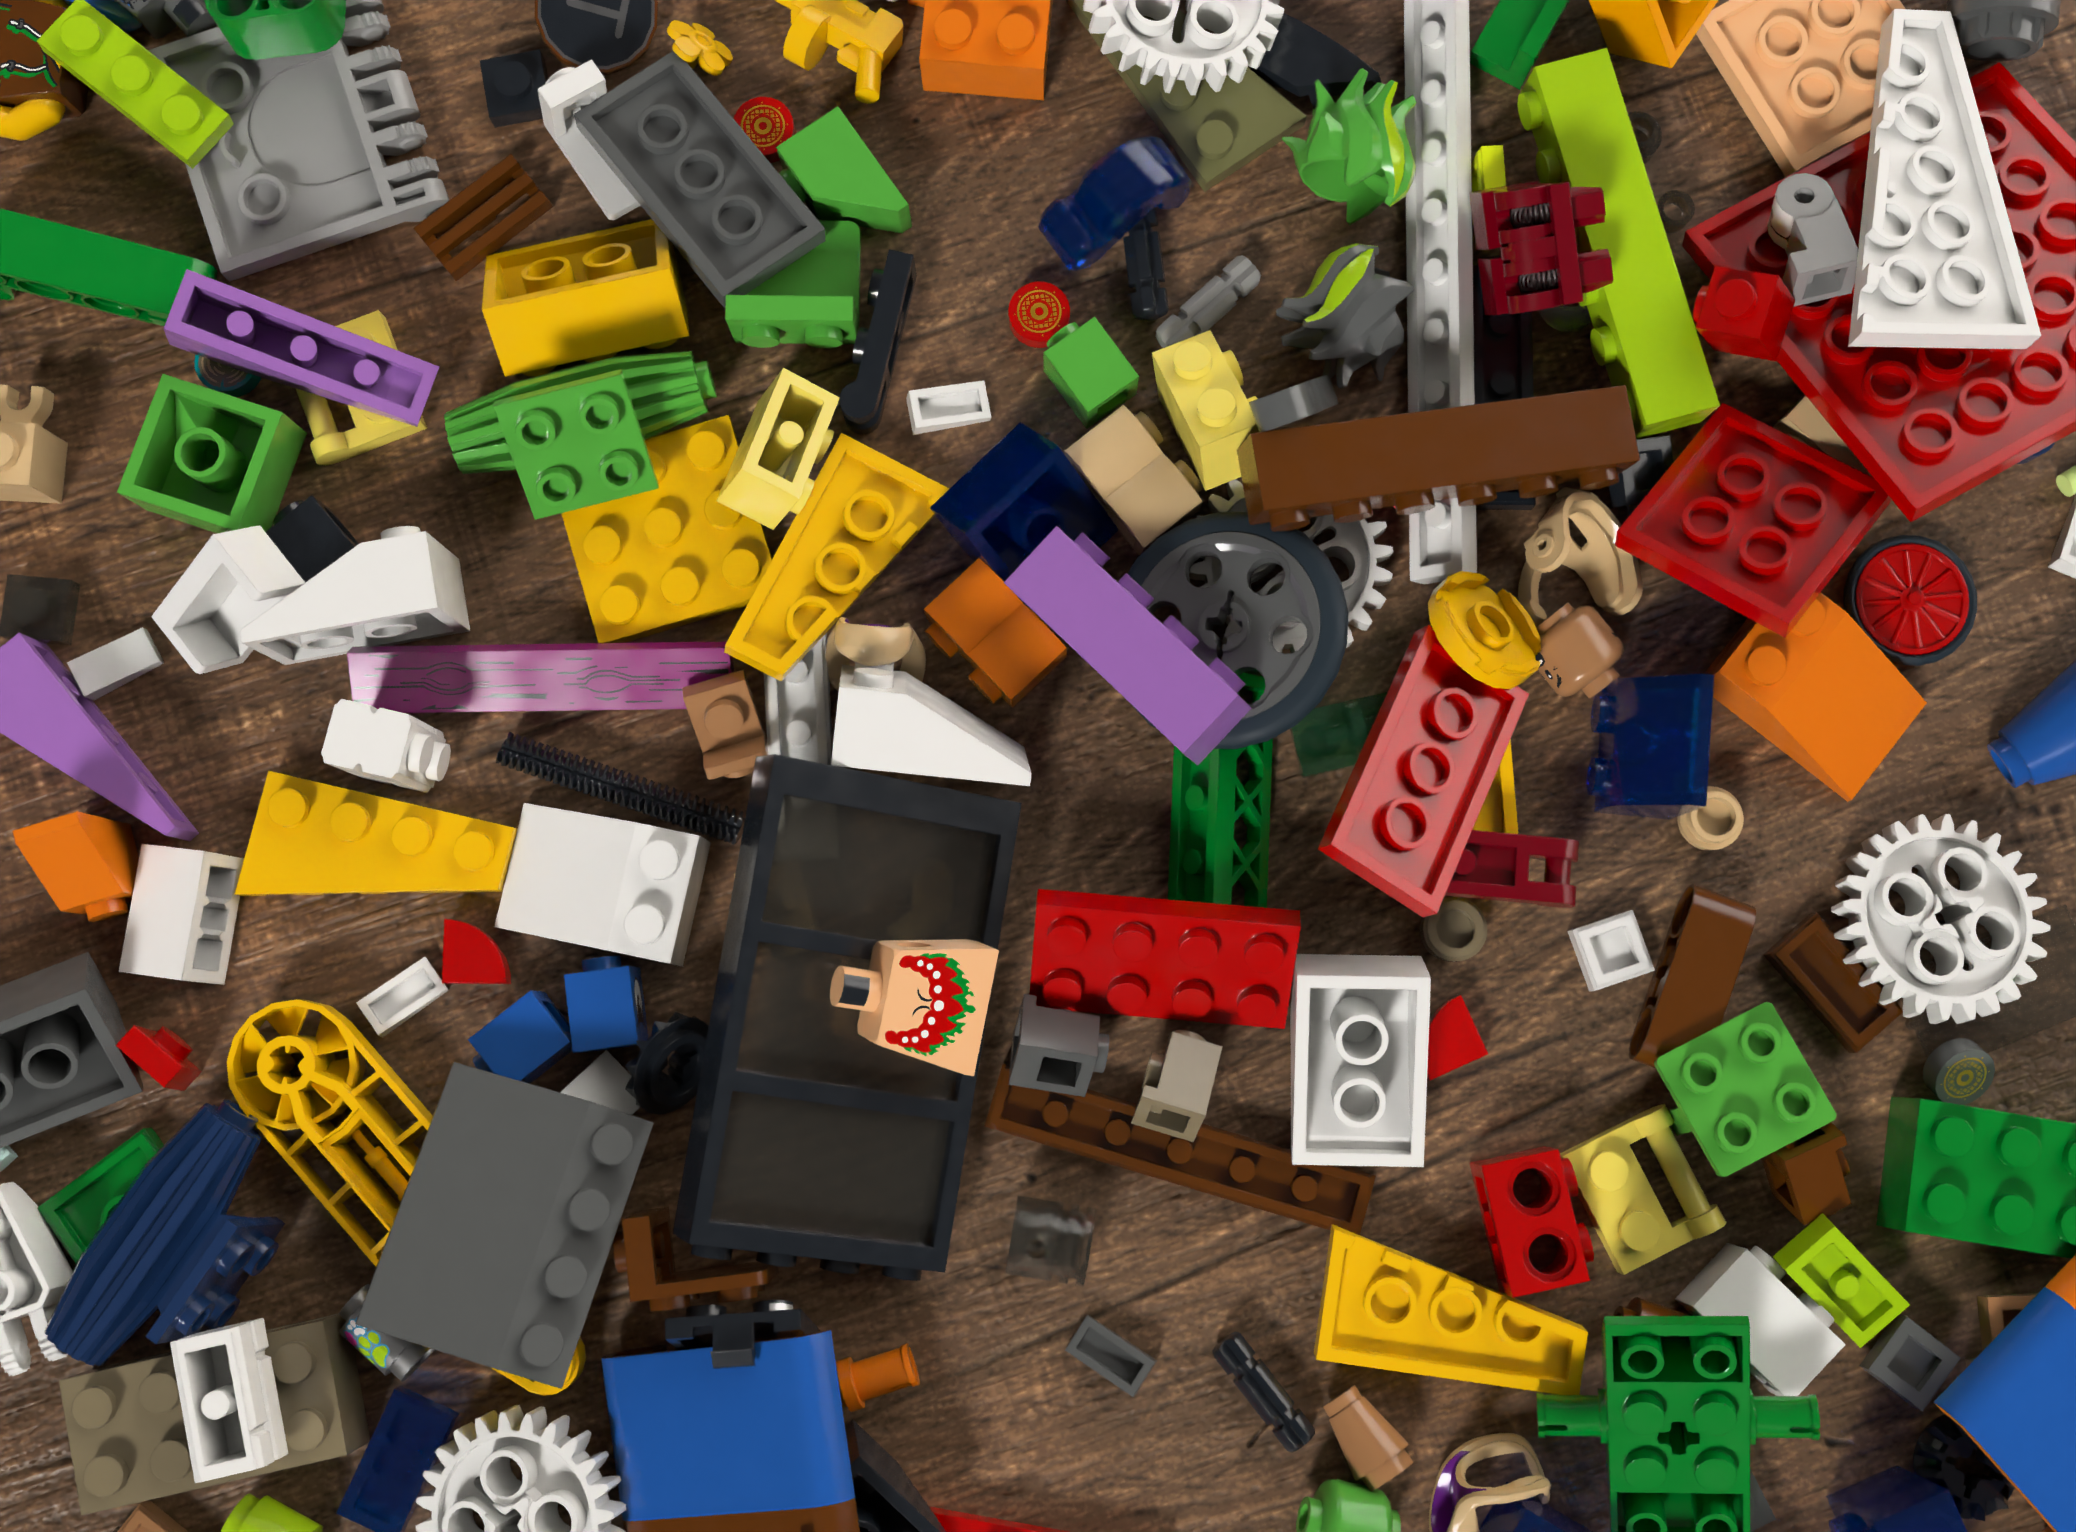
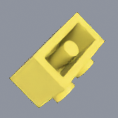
M1211 330L1152 352L1159 400L1205 491L1240 478L1241 472L1237 449L1250 433L1259 431L1249 402L1257 400V397L1253 396L1247 399L1240 386L1244 385L1243 375L1234 353L1231 350L1222 352Z
M783 368L756 404L717 502L772 530L789 511L798 515L805 506L815 481L808 478L813 464H818L822 460L832 441L834 431L828 428L840 398Z

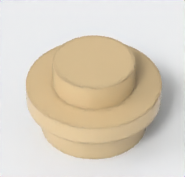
M1708 786L1692 791L1683 799L1678 809L1677 822L1682 836L1691 845L1702 850L1712 851L1725 848L1738 838L1743 827L1744 817L1741 805L1730 792L1719 787Z

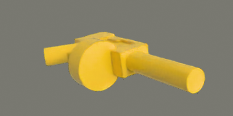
M774 0L791 9L792 25L787 33L783 47L785 59L809 71L818 64L830 44L839 49L837 51L838 63L857 73L856 99L867 104L875 103L879 100L881 73L902 46L904 26L901 18L882 8L875 13L868 6L857 0Z

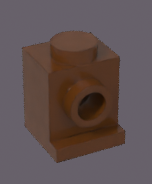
M1831 1122L1761 1158L1772 1194L1804 1226L1814 1221L1822 1213L1826 1217H1830L1839 1209L1852 1204L1844 1179L1845 1176L1850 1174V1168L1841 1150L1842 1147L1848 1144L1845 1134Z

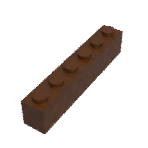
M1626 385L1250 433L1237 449L1249 524L1256 525L1270 522L1271 531L1275 532L1305 527L1310 524L1309 517L1333 514L1335 523L1359 521L1373 515L1372 509L1395 506L1398 515L1414 514L1434 508L1435 500L1457 498L1459 506H1474L1497 499L1496 492L1517 489L1519 490L1520 498H1534L1554 493L1559 490L1558 484L1579 481L1581 490L1599 489L1618 483L1620 481L1619 474L1640 461Z

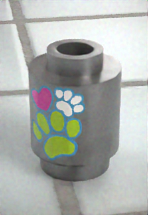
M367 1284L355 1293L341 1309L339 1315L346 1322L341 1327L339 1334L385 1376L392 1372L403 1382L425 1362L434 1349L356 1325V1320L370 1286Z

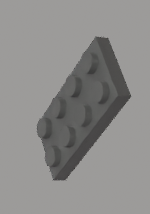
M674 51L574 113L576 125L580 132L724 308L726 306V295H746L826 241L825 228L688 63L682 60Z

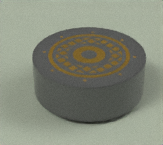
M1966 1038L1952 1039L1938 1046L1929 1055L1923 1068L1925 1085L1942 1102L1959 1105L1971 1103L1983 1095L1991 1085L1995 1074V1065L1991 1056L1974 1041Z

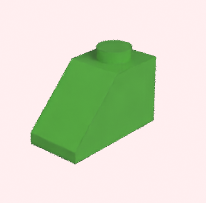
M838 106L776 147L783 169L778 173L801 201L806 202L817 219L852 221L858 226L903 233L912 227L909 204Z

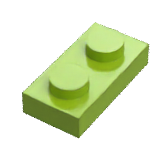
M1823 1213L1773 1256L1787 1274L1819 1306H1823L1835 1320L1834 1322L1860 1348L1910 1306Z

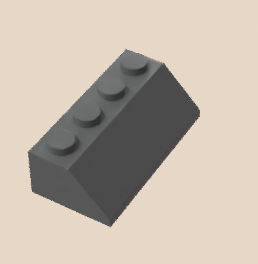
M89 952L0 985V1148L143 1092V1083L137 1064L115 1046L126 1034V1030L117 1002Z

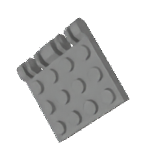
M346 0L343 36L336 45L318 53L258 60L245 59L236 54L219 27L149 50L154 56L228 113L234 123L193 169L185 164L220 272L229 282L403 222H422L449 201L444 182L438 179V172L440 171L436 159L419 156L418 158H412V160H405L387 166L383 155L399 156L408 153L410 150H416L422 147L423 144H426L428 136L424 124L416 123V120L420 117V112L408 76L404 71L398 70L401 69L402 62L399 50L390 47V45H382L381 47H375L373 50L368 49L349 55L347 46L363 47L389 35V28L391 26L387 15L382 14L384 11L382 0Z

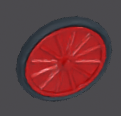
M1899 535L1875 543L1856 559L1847 575L1844 587V610L1891 662L1900 665L1921 666L1947 657L1966 640L1973 628L1977 613V591L1973 577L1966 565L1951 549L1936 540L1926 537Z

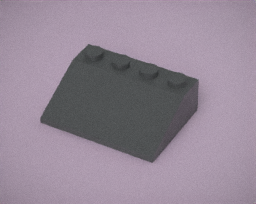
M453 1062L355 1324L562 1389L654 1123L591 1101Z

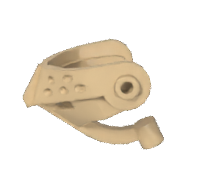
M1567 487L1562 488L1556 493L1557 499L1538 523L1539 528L1524 542L1526 562L1519 580L1518 599L1531 616L1535 627L1547 619L1544 609L1539 605L1538 598L1542 573L1555 570L1561 564L1575 570L1587 584L1595 603L1604 611L1615 616L1624 615L1631 611L1638 604L1643 591L1637 557L1615 546L1617 530L1621 527V524L1611 510L1592 492ZM1569 518L1587 539V542L1582 547L1578 546L1570 535Z

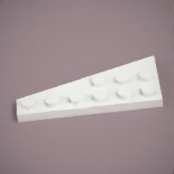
M1894 9L1881 25L1848 347L2027 349L2041 336V332L1951 11Z

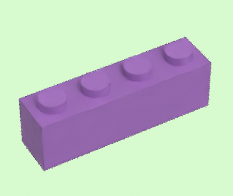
M1056 526L1007 578L1004 584L1174 746L1195 764L1199 765L1247 712L1252 709L1237 694L1245 683L1218 657L1209 666L1198 658L1191 650L1200 641L1175 617L1170 615L1163 624L1146 609L1154 601V598L1127 573L1118 582L1102 568L1110 558L1083 532L1073 541Z

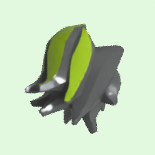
M1355 243L1330 253L1317 269L1305 295L1298 298H1284L1282 307L1276 309L1278 317L1303 324L1299 329L1281 336L1283 346L1312 349L1309 359H1325L1323 376L1329 374L1330 378H1332L1336 374L1337 386L1340 389L1347 386L1355 370L1369 362L1378 381H1382L1385 366L1404 343V330L1395 308L1397 304L1414 290V286L1406 281L1390 277V272L1375 267V255H1379L1378 246Z

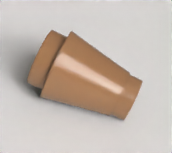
M1355 1385L1322 1407L1329 1417L1328 1420L1354 1480L1362 1479L1370 1491H1374L1414 1463L1405 1450L1409 1443L1365 1396L1360 1394Z

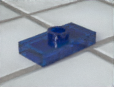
M403 1386L395 1388L336 1514L375 1532H405L417 1506L416 1499L422 1495L427 1484V1480L422 1475L425 1470H430L436 1465L438 1456L435 1451L446 1443L459 1412Z

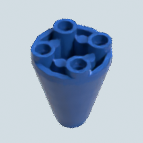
M2076 659L1998 731V739L1987 744L1988 751L1995 765L2007 782L2014 788L2026 782H2029L2031 785H2037L2076 774Z

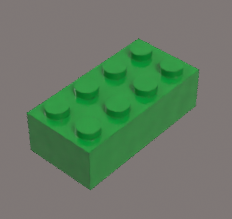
M1891 1097L1876 1225L1906 1232L2072 1259L2076 1254V1123L1922 1098Z

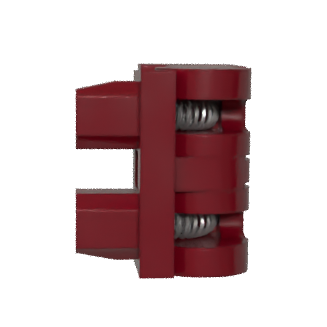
M1529 181L1469 192L1476 248L1479 250L1500 248L1501 255L1478 259L1485 315L1517 314L1583 302V293L1591 292L1613 283L1612 262L1608 249L1577 252L1575 228L1605 222V202L1601 187H1570L1569 182L1538 184V181Z

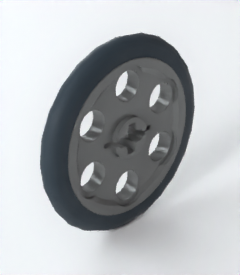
M1247 511L1212 513L1188 520L1160 536L1136 559L1128 572V575L1154 598V601L1146 608L1151 614L1163 606H1174L1179 609L1181 624L1200 641L1191 651L1207 666L1216 657L1220 660L1222 657V662L1237 676L1243 672L1256 671L1265 678L1266 686L1261 698L1252 704H1248L1252 709L1247 712L1214 749H1239L1266 742L1296 726L1322 701L1338 675L1347 646L1348 609L1342 583L1327 555L1305 533L1297 529L1275 532L1271 531L1270 522L1250 525ZM1205 556L1218 558L1222 564V572L1218 581L1206 588L1193 586L1190 582L1189 573L1194 562ZM1266 563H1276L1282 566L1285 578L1279 590L1270 595H1259L1253 592L1251 577L1258 567ZM1232 610V618L1242 627L1240 634H1230L1227 643L1223 644V648H1221V639L1212 632L1214 625H1223L1227 615H1230ZM1295 620L1305 625L1307 638L1304 645L1298 651L1284 654L1275 650L1273 635L1280 624ZM1134 707V709L1147 721L1149 725L1156 728Z

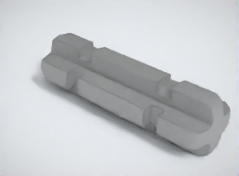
M1243 255L1236 256L1222 269L1221 278L1215 275L1179 308L1181 310L1178 313L1179 316L1172 314L1157 327L1155 337L1161 347H1168L1191 338L1195 334L1198 335L1208 331L1236 305L1235 301L1238 300V296L1244 298L1258 286L1261 274L1256 266Z

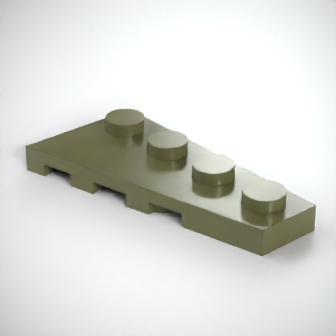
M1066 0L1089 32L1088 29L1093 13L1083 11L1084 0ZM1179 9L1174 20L1172 39L1176 43H1181V31L1186 17ZM1143 16L1144 18H1147L1149 20H1155L1151 17ZM1089 32L1101 49L1106 33L1092 34ZM1118 50L1105 54L1204 192L1281 142L1282 137L1290 136L1305 124L1307 116L1249 67L1240 83L1235 82L1226 75L1219 92H1215L1209 86L1206 79H1203L1200 82L1196 95H1190L1184 80H1176L1172 91L1165 93L1162 76L1155 74L1144 86L1140 84L1141 67L1135 64L1130 69L1121 72L1118 68L1123 53Z

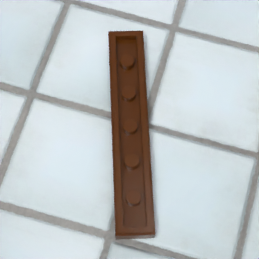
M1002 1064L985 1127L1327 1230H1331V1224L1360 1235L1376 1175L1339 1165H1292L1290 1149L1203 1123L1194 1142L1131 1124L1137 1104L1090 1089H1087L1085 1097L1008 1085L1010 1066Z

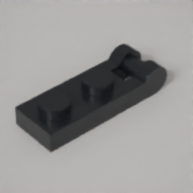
M889 249L884 270L875 268L871 276L867 304L874 306L870 327L859 328L853 349L852 362L853 364L860 365L857 379L847 384L839 395V404L846 425L852 432L859 435L872 433L878 428L882 419L917 278L914 255Z

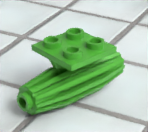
M692 351L612 357L517 381L446 412L444 414L445 430L447 431L452 455L462 474L517 470L534 519L536 520L658 489L659 483L645 440L708 413L706 400L717 397L708 361L696 363Z

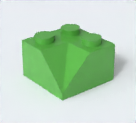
M162 374L117 493L147 511L214 533L259 525L266 532L273 525V520L278 512L307 432L283 412Z

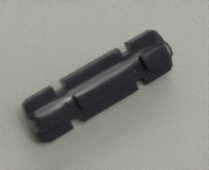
M1133 198L1129 202L1122 204L1119 210L1122 231H1128L1129 235L1123 237L1128 284L1130 288L1135 287L1136 292L1130 293L1132 315L1137 320H1157L1167 315L1169 305L1167 289L1165 287L1160 288V283L1165 282L1160 235L1158 231H1153L1152 227L1158 226L1156 204L1151 199Z
M1235 1331L1222 1339L1212 1350L1214 1358L1228 1375L1234 1374L1235 1378L1233 1381L1263 1421L1267 1425L1273 1424L1274 1428L1272 1431L1284 1448L1291 1453L1302 1448L1315 1435L1313 1425L1299 1408L1293 1409L1294 1401L1260 1358L1257 1360L1253 1358L1255 1351L1241 1333Z

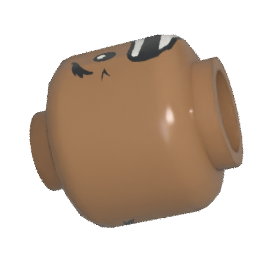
M1568 602L1536 627L1540 635L1542 651L1535 656L1536 661H1541L1537 671L1559 696H1572L1582 690L1590 699L1620 676L1612 665L1622 657L1624 645L1593 607L1585 605L1574 610Z

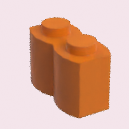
M980 558L923 609L927 620L931 623L924 631L925 634L949 659L958 652L971 664L975 670L968 675L969 680L992 704L1002 697L1013 708L1067 657V648L1059 638Z

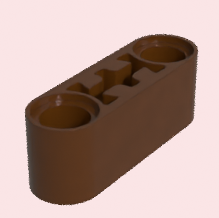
M1690 884L1686 888L1674 912L1629 1047L1630 1059L1655 1068L1654 1061L1656 1058L1721 1025L1755 925L1756 908L1754 906L1694 884Z

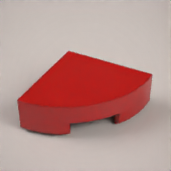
M444 919L442 983L511 984L508 961L489 935L475 925L452 919Z
M1457 995L1442 1004L1429 1022L1427 1080L1429 1081L1488 1055L1461 995Z

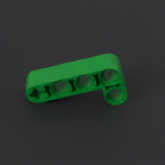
M205 0L207 11L237 55L245 59L258 60L326 51L337 44L343 36L345 29L346 0Z
M0 208V300H14L16 290L165 326L186 269L214 280L217 278L218 270L199 259Z

